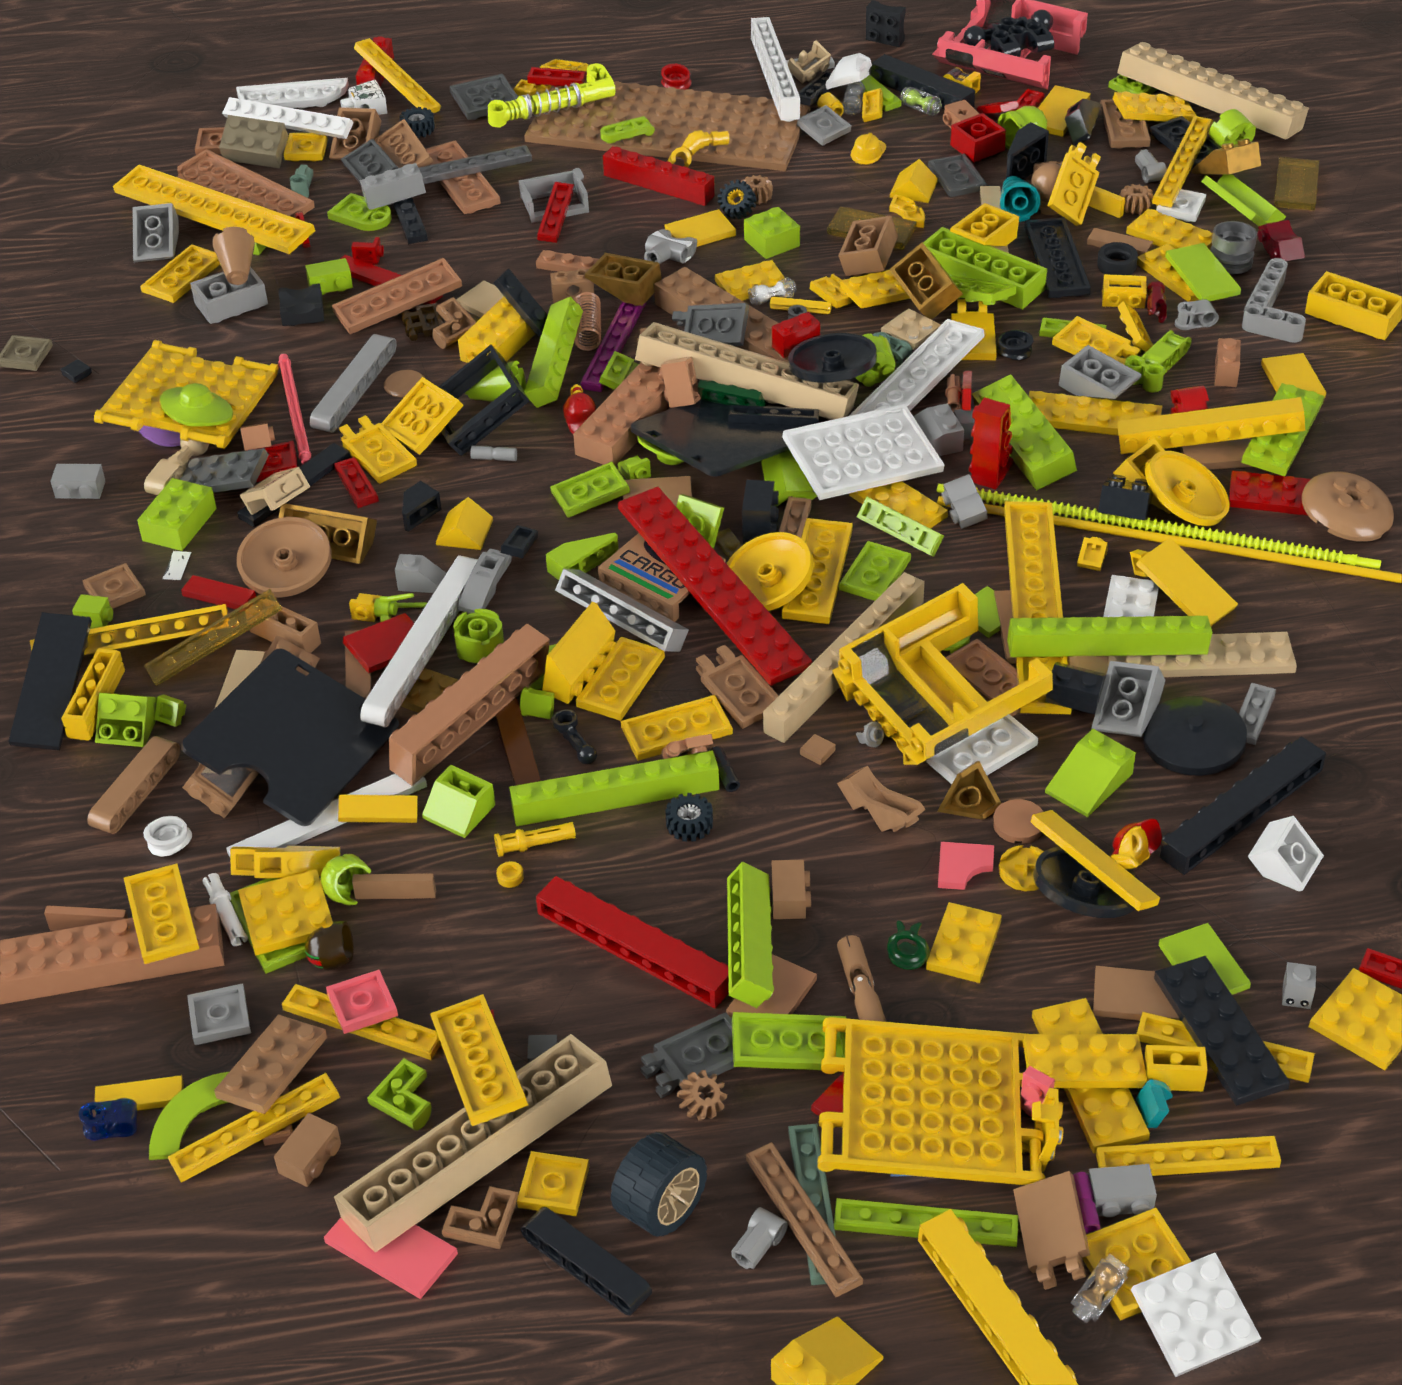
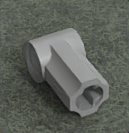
M1147 149L1141 150L1135 156V162L1142 171V178L1145 183L1163 179L1167 171L1164 162L1158 163Z
M759 1207L753 1213L747 1231L731 1251L732 1257L737 1261L738 1265L745 1269H754L770 1246H776L782 1240L787 1230V1221Z

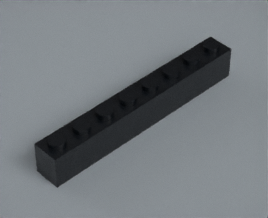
M1302 736L1293 743L1289 742L1277 755L1270 756L1261 767L1254 768L1242 781L1238 780L1230 790L1219 794L1214 802L1208 806H1203L1190 820H1184L1179 828L1172 833H1167L1161 840L1160 858L1181 874H1187L1321 772L1326 752Z

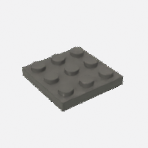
M503 74L450 86L451 95L468 120L488 115V104L493 100L506 102L518 98Z

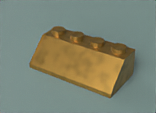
M286 503L281 505L279 518L299 517L317 524L328 538L331 547V559L361 564L374 541L377 524L375 519Z

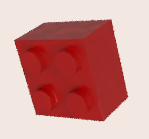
M983 113L951 125L950 145L960 153L965 154L972 162H978L1005 150L1006 129Z

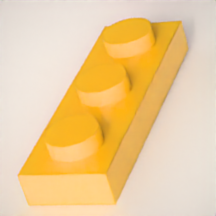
M1123 301L1117 307L1121 313L1120 319L1127 326L1125 330L1133 338L1131 341L1133 346L1147 352L1153 346V343L1137 311Z

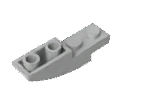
M491 548L488 552H482L465 585L458 604L459 611L471 614L475 613L474 609L486 608L496 593V584L511 563L512 556Z

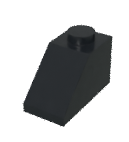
M422 481L404 491L402 516L404 529L407 532L442 510L439 492Z

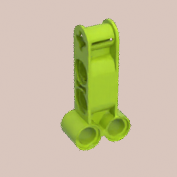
M1170 330L1144 355L1127 357L1125 365L1142 374L1141 378L1133 385L1141 383L1145 391L1151 393L1159 392L1162 389L1164 374L1188 352L1191 338H1184Z

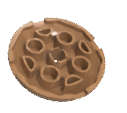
M1341 471L1322 473L1313 477L1305 485L1302 492V504L1308 516L1315 523L1320 522L1328 527L1327 532L1337 537L1352 541H1372L1381 538L1382 534L1389 531L1393 524L1394 511L1386 494L1373 482L1359 475Z

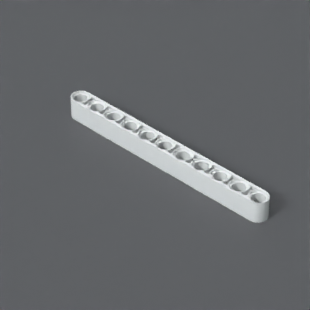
M458 555L364 701L360 714L361 721L387 727L457 616L460 598L478 559Z

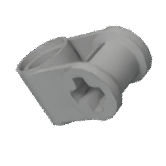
M1206 299L1181 302L1177 307L1179 314L1174 324L1180 330L1211 327L1218 321L1219 317L1211 303Z

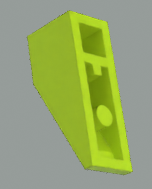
M610 533L563 543L546 554L547 572L559 580L563 569H576L585 573L590 571L619 550L618 535Z

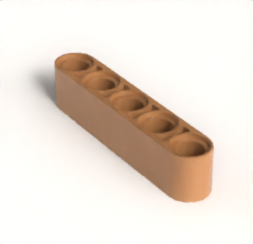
M153 736L92 807L87 819L89 826L111 834L117 833L178 760L181 751L180 745L176 742Z

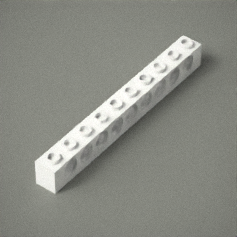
M769 17L751 18V40L780 120L791 122L800 119V96Z

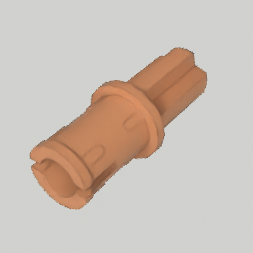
M951 374L947 378V389L945 390L947 403L953 412L954 410L961 409L960 397L962 396L960 377L955 376V374Z

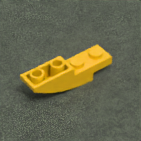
M232 847L230 849L231 875H252L254 878H285L317 869L318 875L321 876L326 863L340 856V847Z

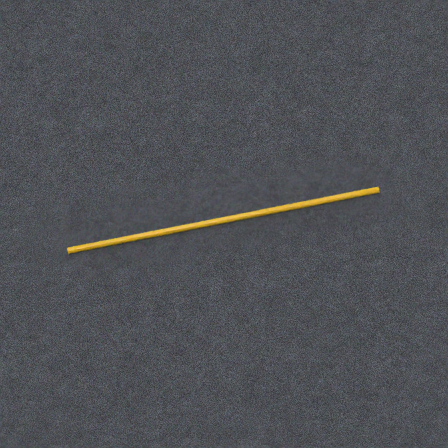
M939 496L937 504L946 506L942 496ZM984 504L987 514L1005 516L1004 507ZM1053 515L1054 525L1159 543H1163L1168 538H1171L1177 545L1402 583V574Z

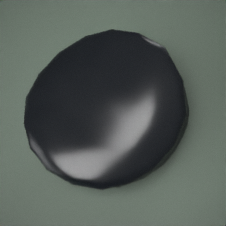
M1022 330L1006 331L998 338L996 352L1013 360L1027 359L1032 353L1034 338L1031 334Z

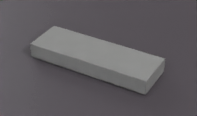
M1251 683L1239 712L1247 729L1246 743L1256 745L1275 697L1276 689Z

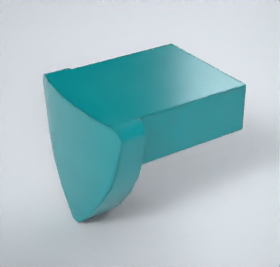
M1154 1079L1146 1082L1136 1098L1147 1128H1157L1169 1112L1166 1100L1173 1097L1167 1084Z

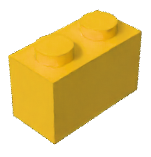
M1146 1045L1144 1065L1147 1081L1151 1079L1162 1081L1169 1086L1170 1090L1204 1091L1207 1076L1205 1047Z

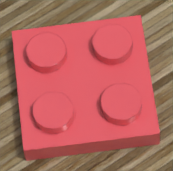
M380 970L326 987L327 995L344 1034L398 1016L397 1008Z

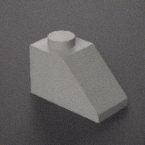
M400 554L395 567L398 591L434 593L445 577L446 572L423 555Z

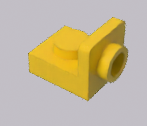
M1084 537L1077 566L1101 571L1104 557L1108 551V542L1098 537Z
M359 593L357 599H351L349 602L351 618L375 622L377 617L374 613V603L380 596Z

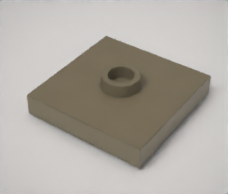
M12 335L0 353V367L37 371L53 346L52 340Z

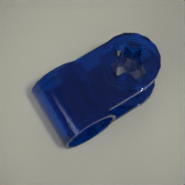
M121 1098L112 1101L90 1102L83 1105L79 1110V1119L83 1123L84 1136L90 1140L134 1135L137 1131V1103L132 1099ZM92 1110H95V1117L93 1116Z

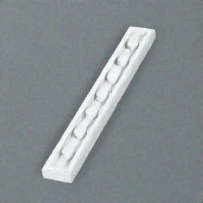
M393 774L347 795H410L427 787L425 778L422 777L411 786L398 775ZM339 798L332 801L311 825L300 826L292 820H288L226 847L229 857L232 847L286 848L346 823L338 822Z

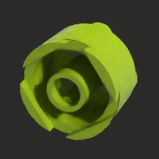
M1230 109L1219 116L1221 119L1217 123L1214 121L1209 130V137L1221 146L1226 143L1238 144L1237 141L1241 139H1250V142H1252L1256 127L1243 113L1237 109Z
M864 334L862 336L870 339L876 346L877 361L870 370L855 378L865 386L871 387L875 383L886 380L895 371V360L890 343L884 336L879 335L878 337L872 334Z
M474 609L475 613L467 615V612H464L456 618L453 627L459 659L478 663L481 658L491 654L498 644L504 643L502 621H500L497 613L488 609Z

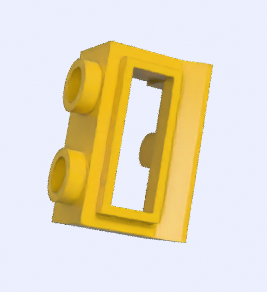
M1104 274L1102 306L1117 307L1124 301L1132 308H1145L1147 294L1146 276ZM1109 284H1111V285H1120V287L1109 286ZM1129 285L1141 286V288H1140V287H1129Z

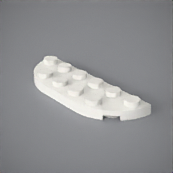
M348 78L240 86L236 87L239 99L304 109L313 106L324 107L327 103L337 100L346 93L349 83Z

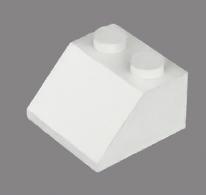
M1294 816L1269 822L1248 855V858L1263 877L1296 891H1303L1324 855Z

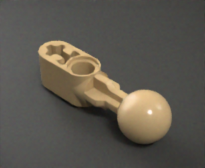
M180 439V451H177L168 459H161L148 474L144 483L145 491L158 495L172 478L180 480L191 456L195 457L204 454L209 447V443L194 440L183 441Z

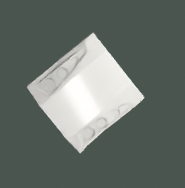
M861 53L843 57L827 80L826 88L831 89L866 78L870 75L869 69L872 66L870 58Z

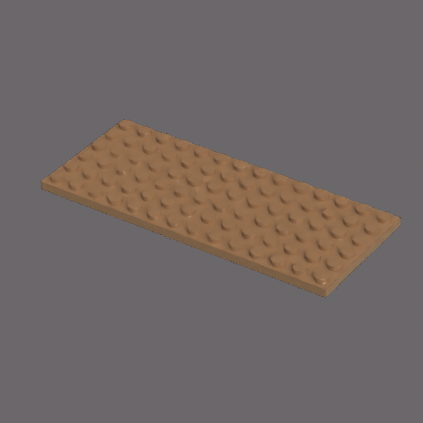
M615 81V96L587 102L578 108L570 106L568 110L562 108L558 112L550 111L548 115L541 113L539 117H534L524 136L525 142L602 151H608L614 146L631 152H637L641 155L669 158L676 148L682 146L688 134L694 131L702 130L709 134L711 131H728V145L711 146L709 144V146L699 149L691 156V161L786 171L802 129L797 126L798 119L791 122L781 121L773 99H767L766 97L738 96L729 93L720 94L712 93L711 91L701 92L692 89L682 90L674 87L664 88L656 85L645 86L637 83L626 84ZM551 86L549 91L555 90L556 87ZM559 86V87H557V88H558V89H562V88H564L565 86ZM800 104V118L809 114L811 106ZM642 116L646 117L655 128V132L651 136L642 134L611 144L603 141L600 130L604 126Z

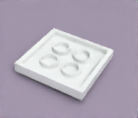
M1216 1253L1134 1285L1131 1289L1175 1377L1258 1343L1261 1340L1257 1329Z

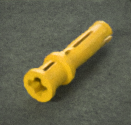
M573 822L525 832L524 830L517 829L515 833L505 835L497 833L494 834L498 857H502L504 853L518 850L525 852L527 847L576 838Z

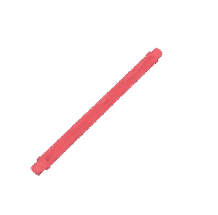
M281 354L278 365L282 374L298 449V458L303 465L311 459L312 455L305 432L291 368V360L287 354Z

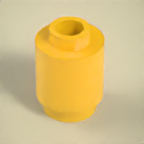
M827 92L820 96L817 103L819 108L827 105L840 117L844 112L843 105L832 93Z

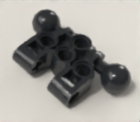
M1046 10L1034 12L1030 19L1024 16L1018 19L1005 17L997 24H990L986 30L979 26L969 27L964 33L963 40L965 44L976 46L981 39L985 40V43L987 40H990L991 50L1020 57L1021 50L1024 48L1031 50L1033 53L1051 50L1054 48V38L1049 30L1053 25V17Z

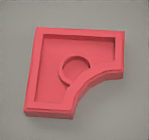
M941 842L938 888L965 890L967 882L973 876L982 872H993L994 845Z

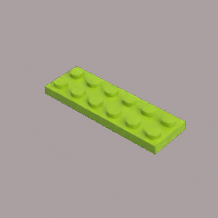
M1282 383L1272 401L1301 397L1305 416V431L1253 437L1243 454L1241 463L1286 476L1323 404L1325 396L1314 391H1307L1294 385Z

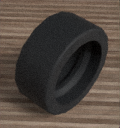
M1122 242L1105 244L1098 252V269L1103 274L1131 275L1137 268V250L1133 246ZM1112 258H1119V259H1124V261H1114V260H1111V259H1112Z

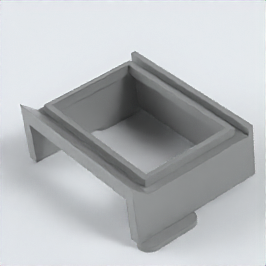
M575 168L573 171L519 180L520 198L523 200L530 215L531 223L541 222L545 210L534 212L532 199L550 196L555 182L574 184V192L580 204L568 207L566 217L589 213L588 193L581 181L584 179V175L580 168Z

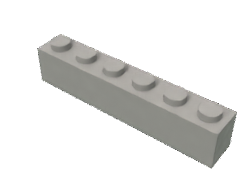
M563 569L555 591L586 608L591 602L597 603L609 621L663 651H681L689 629L581 570Z

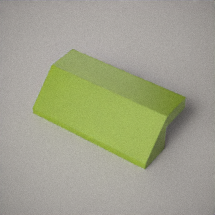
M1223 174L1217 183L1207 175L1201 181L1257 226L1279 222L1286 218L1277 208L1232 174Z
M790 450L761 460L764 480L775 481V491H779L778 505L791 496L812 500L817 497Z

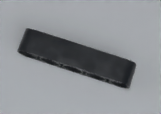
M541 1207L520 1228L523 1237L532 1246L625 1315L631 1316L652 1294V1288L643 1277L547 1207Z

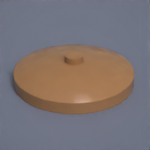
M282 517L259 525L245 537L237 553V568L243 582L251 590H255L256 593L268 597H288L308 590L325 575L331 562V547L325 532L317 524L299 517Z

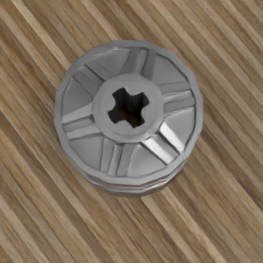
M1225 221L1214 227L1210 251L1229 274L1244 273L1252 268L1257 231L1251 225L1238 221Z

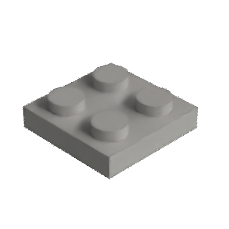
M827 105L797 120V126L822 146L851 132L852 126Z
M243 983L187 995L195 1045L251 1033Z

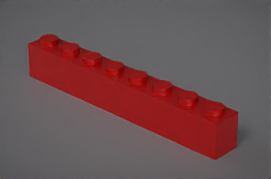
M555 876L536 896L539 915L708 1006L716 1009L729 994V974L726 963L718 962L703 951L696 950L686 945L682 940L663 933L659 928L642 922L638 917L623 912L614 904L604 902L591 892H585L570 881H565Z

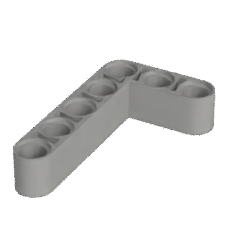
M1273 258L1268 262L1244 308L1242 328L1247 332L1294 343L1299 342L1303 339L1305 317L1297 313L1272 308L1285 283L1288 265L1287 261L1281 258Z

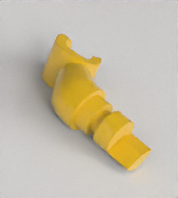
M702 130L694 131L688 134L680 148H676L671 153L668 162L674 164L676 157H680L684 160L683 167H689L692 160L691 156L699 149H703L705 146H709V144L711 146L728 145L729 133L728 131H711L709 134Z

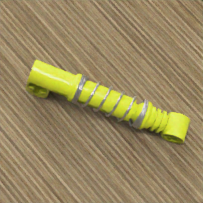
M594 63L587 67L586 83H571L570 87L567 85L562 89L556 87L553 91L546 89L544 93L539 94V92H536V95L532 96L529 94L521 95L515 100L506 102L501 100L491 101L488 104V123L493 127H502L509 120L518 118L530 119L532 114L539 117L541 113L548 115L550 111L558 112L562 108L568 110L570 106L578 108L587 102L615 96V85L606 68L601 64Z

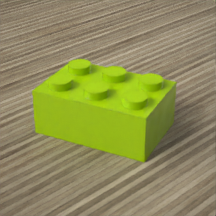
M172 478L137 520L142 541L183 551L217 509L212 487Z

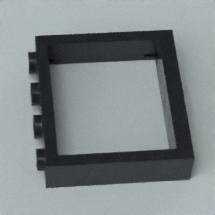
M489 345L439 386V388L458 399L498 366L511 385L509 389L457 431L453 430L450 423L443 428L442 433L448 444L460 456L464 455L471 449L472 445L475 446L530 401L504 357L492 345Z

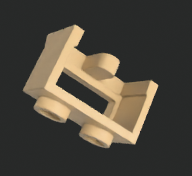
M816 40L813 42L812 50L809 53L803 50L799 54L798 61L795 62L793 58L789 59V70L801 83H804L806 80L810 82L815 78L817 72H824L828 69L831 54ZM815 59L818 61L805 71L803 70L805 66Z

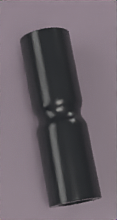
M720 746L711 748L709 751L713 750L719 768V777L726 791H736L740 787V782L730 766L723 748Z

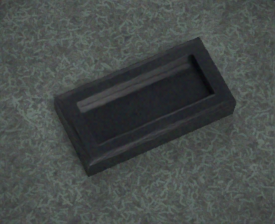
M517 525L501 545V553L523 559L537 540L538 531Z

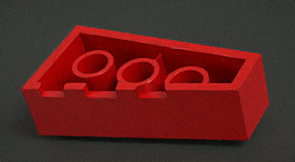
M984 397L981 403L974 407L972 418L975 419L971 431V436L974 438L970 449L972 461L969 466V472H971V478L975 484L996 490L1014 464L1013 458L1009 457L1013 452V446L1009 445L1012 431H1008L1011 426L1010 404Z

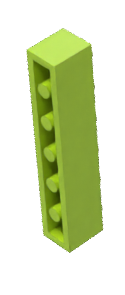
M571 296L551 304L524 391L536 408L558 399L583 313L581 306Z
M741 862L727 877L729 996L758 1008L765 1000L772 996L774 991L772 978V926L770 917L771 888L769 887V874L745 862Z

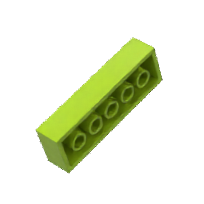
M941 227L923 242L948 275L1016 286V294L1003 301L1016 308L1024 309L1045 290L1047 268L992 246L980 244L950 232L949 229Z
M1011 374L972 393L974 406L979 405L984 397L1010 404L1011 426L1008 431H1012L1009 445L1013 446V452L1009 456L1013 458V461L1036 491L1077 471L1073 451Z

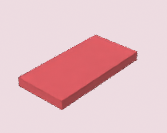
M342 1218L324 1236L326 1244L419 1299L425 1295L458 1255L456 1247L416 1224L376 1253L352 1231Z

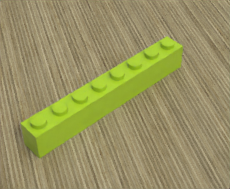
M1208 616L1010 618L1007 642L1010 657L1207 655L1212 637V629Z
M712 750L511 786L509 789L516 826H522L674 797L677 798L680 794L687 796V793L694 795L719 790V768L714 752Z

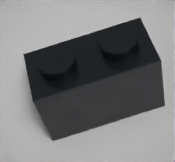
M1056 662L1052 670L1053 690L1046 694L1045 702L1095 714L1106 674Z

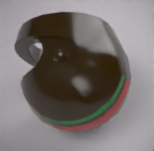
M336 921L327 928L320 927L309 935L305 943V953L313 966L329 971L338 969L352 961L354 942L350 926L346 921Z

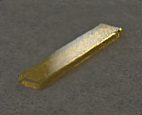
M268 589L144 666L154 684L158 686L283 609L271 589Z

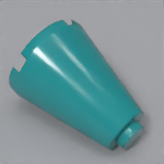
M1010 176L1003 182L1000 208L1019 216V222L1028 220L1040 207V195L1037 189L1030 183L1019 177Z

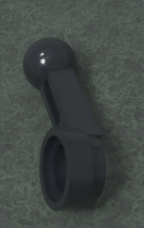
M569 709L557 711L552 717L554 728L558 732L563 733V737L576 750L577 758L582 764H592L597 758V751L592 745L587 744L576 730L578 724L576 712Z

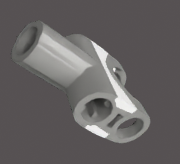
M661 229L647 238L644 260L658 262L659 264L667 259L685 263L695 254L697 239L692 237L673 238L671 237V231Z

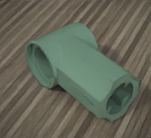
M300 165L296 169L295 174L290 177L291 190L308 198L309 186L313 178V169L309 168L308 165Z

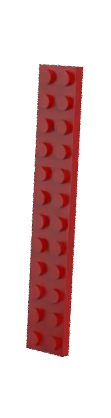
M658 486L618 502L619 511L770 686L804 672L812 664V660Z

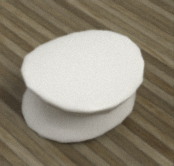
M176 816L158 818L148 824L143 832L151 853L160 857L177 853L192 838V832L187 827V824L183 819Z

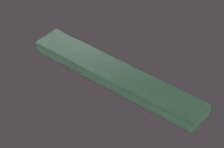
M818 1123L788 1126L795 1177L835 1236L826 1173L817 1167L818 1156L821 1155ZM807 1254L811 1285L827 1284Z

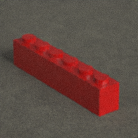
M612 146L603 155L604 176L706 206L715 196L714 176L705 172L692 170L688 167L675 165L671 162L658 160L654 157L621 149L620 147Z

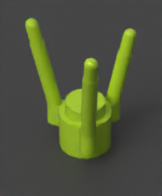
M413 593L380 596V598L375 600L374 613L383 622L390 619L392 615H396L398 608H425L427 603L396 602L397 600L413 598Z

